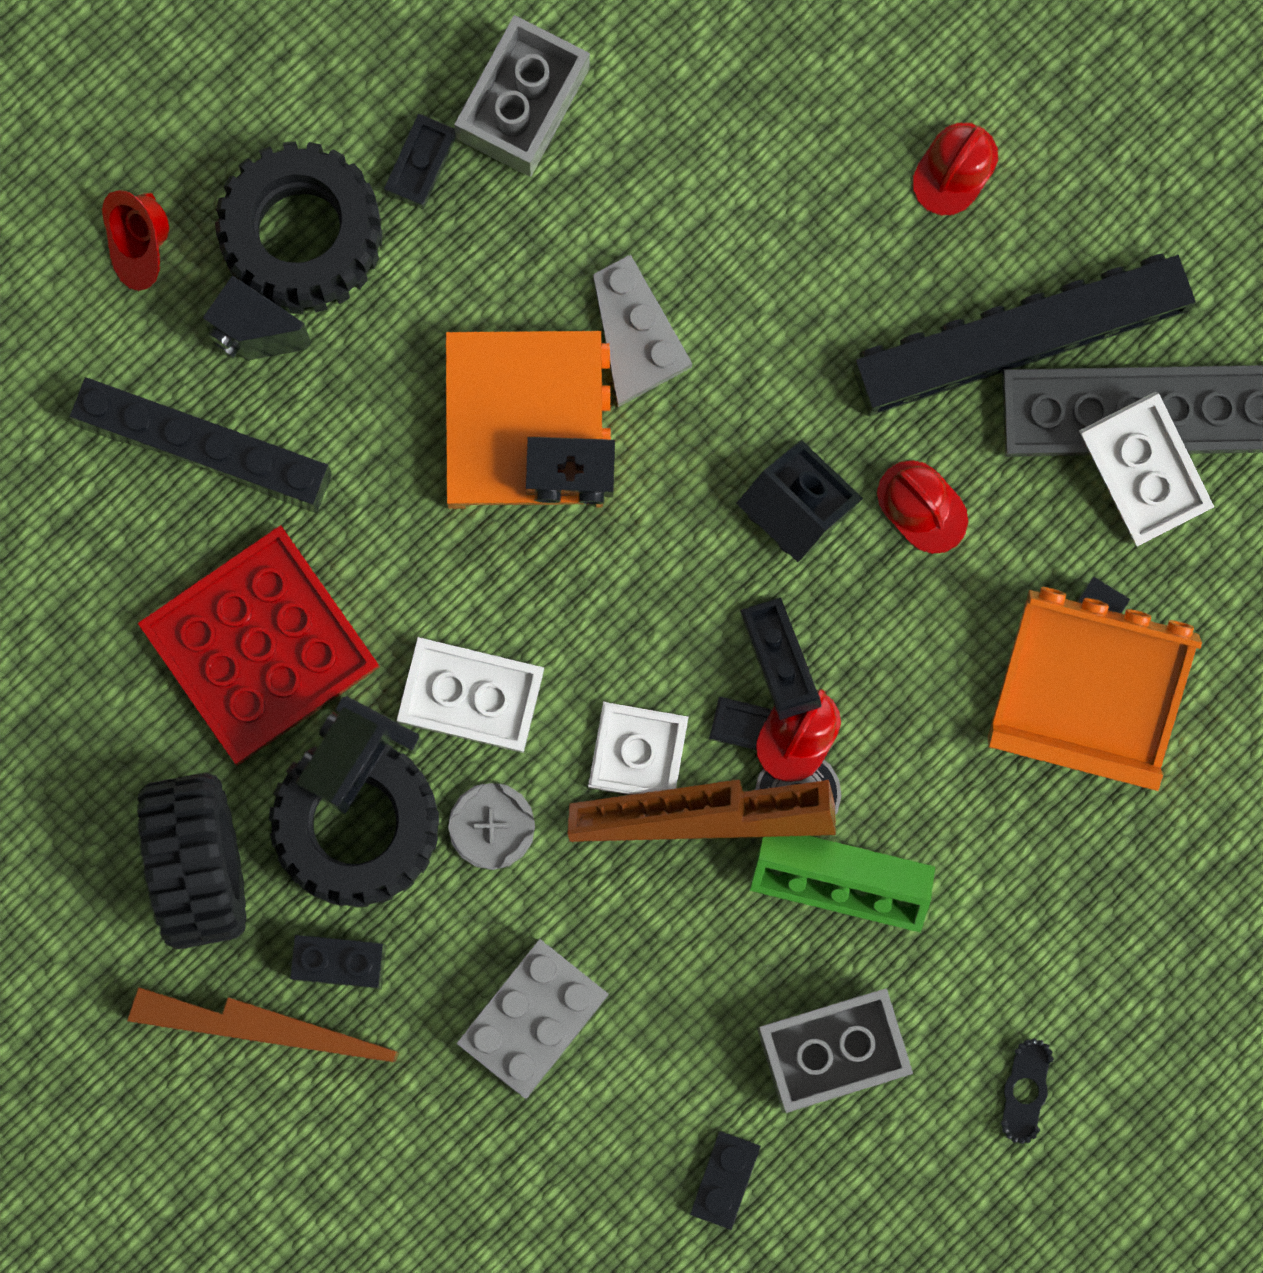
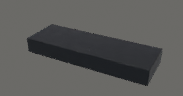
M781 597L741 609L740 613L779 720L821 708L819 694Z

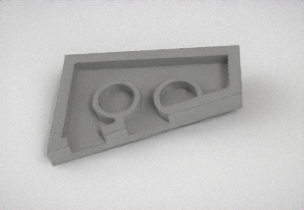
M631 254L593 274L605 341L610 343V369L618 407L692 368L693 363Z

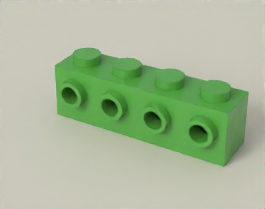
M813 836L762 837L750 891L921 933L931 902L935 866Z

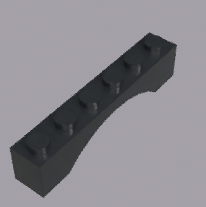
M87 377L84 378L69 416L78 428L117 442L146 448L195 464L243 483L275 499L316 514L332 476L328 464Z

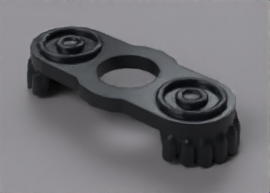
M1025 1040L1018 1045V1048L1015 1050L1011 1075L1007 1078L1004 1085L1006 1101L1001 1126L1003 1133L1006 1134V1138L1011 1139L1014 1143H1030L1031 1139H1035L1037 1137L1036 1134L1040 1132V1128L1037 1126L1040 1110L1048 1096L1046 1078L1049 1064L1054 1060V1057L1051 1056L1053 1054L1052 1050L1042 1040ZM1029 1078L1038 1087V1096L1030 1104H1022L1015 1099L1013 1088L1020 1079Z

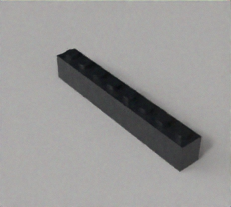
M1163 253L1153 255L1140 262L1141 267L1130 271H1125L1123 266L1102 273L1100 275L1101 280L1087 285L1084 280H1077L1061 287V293L1047 298L1044 293H1037L1021 300V306L1007 311L1004 306L986 310L980 314V320L965 324L964 319L954 320L941 326L940 333L925 337L924 332H919L904 337L900 340V346L885 350L883 345L864 350L859 354L860 359L855 361L852 370L869 417L1001 374L1004 370L1016 369L1189 312L1196 301L1179 255L1165 258Z

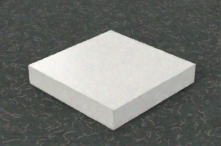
M603 702L588 788L624 795L676 789L688 717Z

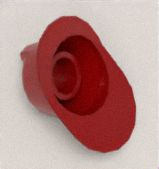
M956 123L942 130L918 163L913 175V191L918 202L927 211L940 216L955 215L966 210L975 201L997 165L998 147L993 137L984 128L972 123Z
M123 190L110 192L103 201L102 215L107 232L113 269L120 281L128 288L137 291L148 289L156 282L160 271L159 247L166 241L169 234L168 218L152 193L134 196L130 192Z
M914 460L899 462L887 469L879 481L877 489L878 503L885 516L907 541L918 550L931 554L945 553L958 546L966 535L969 523L967 509L961 498L944 478L926 463Z
M817 690L821 700V708L779 720L775 706L773 707L759 733L756 743L757 758L763 769L773 778L785 782L802 781L813 775L821 766L838 735L841 725L840 712L834 701L826 695L824 690Z

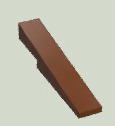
M732 780L570 803L567 835L570 842L836 835L835 801L829 780L745 792L742 790L740 780Z
M138 987L127 1021L389 1062H396L399 1053L398 1051L229 997L222 1014Z

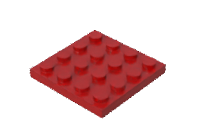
M281 525L138 623L236 766L380 668L377 661Z

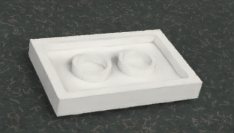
M1155 391L1079 430L1136 546L1214 508L1158 392Z
M418 637L397 723L524 753L544 667Z

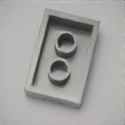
M514 15L454 124L456 139L531 177L590 69V53Z
M539 939L459 1039L457 1044L522 1097L527 1099L609 994Z
M887 988L757 1028L783 1113L913 1074Z

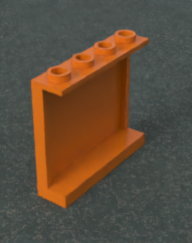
M601 331L446 332L447 505L449 509H466V505L582 504L578 503V496H561V502L542 503L535 501V495L526 494L528 437L611 440V428H602V411H610V385H602V369H610V343H601ZM567 462L566 469L558 470V473H564L566 481L571 482L574 481L576 474L583 473V471L576 470L574 462ZM596 504V508L603 507V504Z
M1041 587L1040 592L1029 590L988 733L989 747L1159 791L1163 777L1161 766L1196 648L1201 649L1202 646L1199 634L1193 632V626L1184 622L1169 620L1167 625L1152 622L1151 615L1138 610L1126 609L1125 614L1108 610L1109 605L1099 600L1084 598L1083 602L1079 603L1065 599L1066 593L1053 588Z

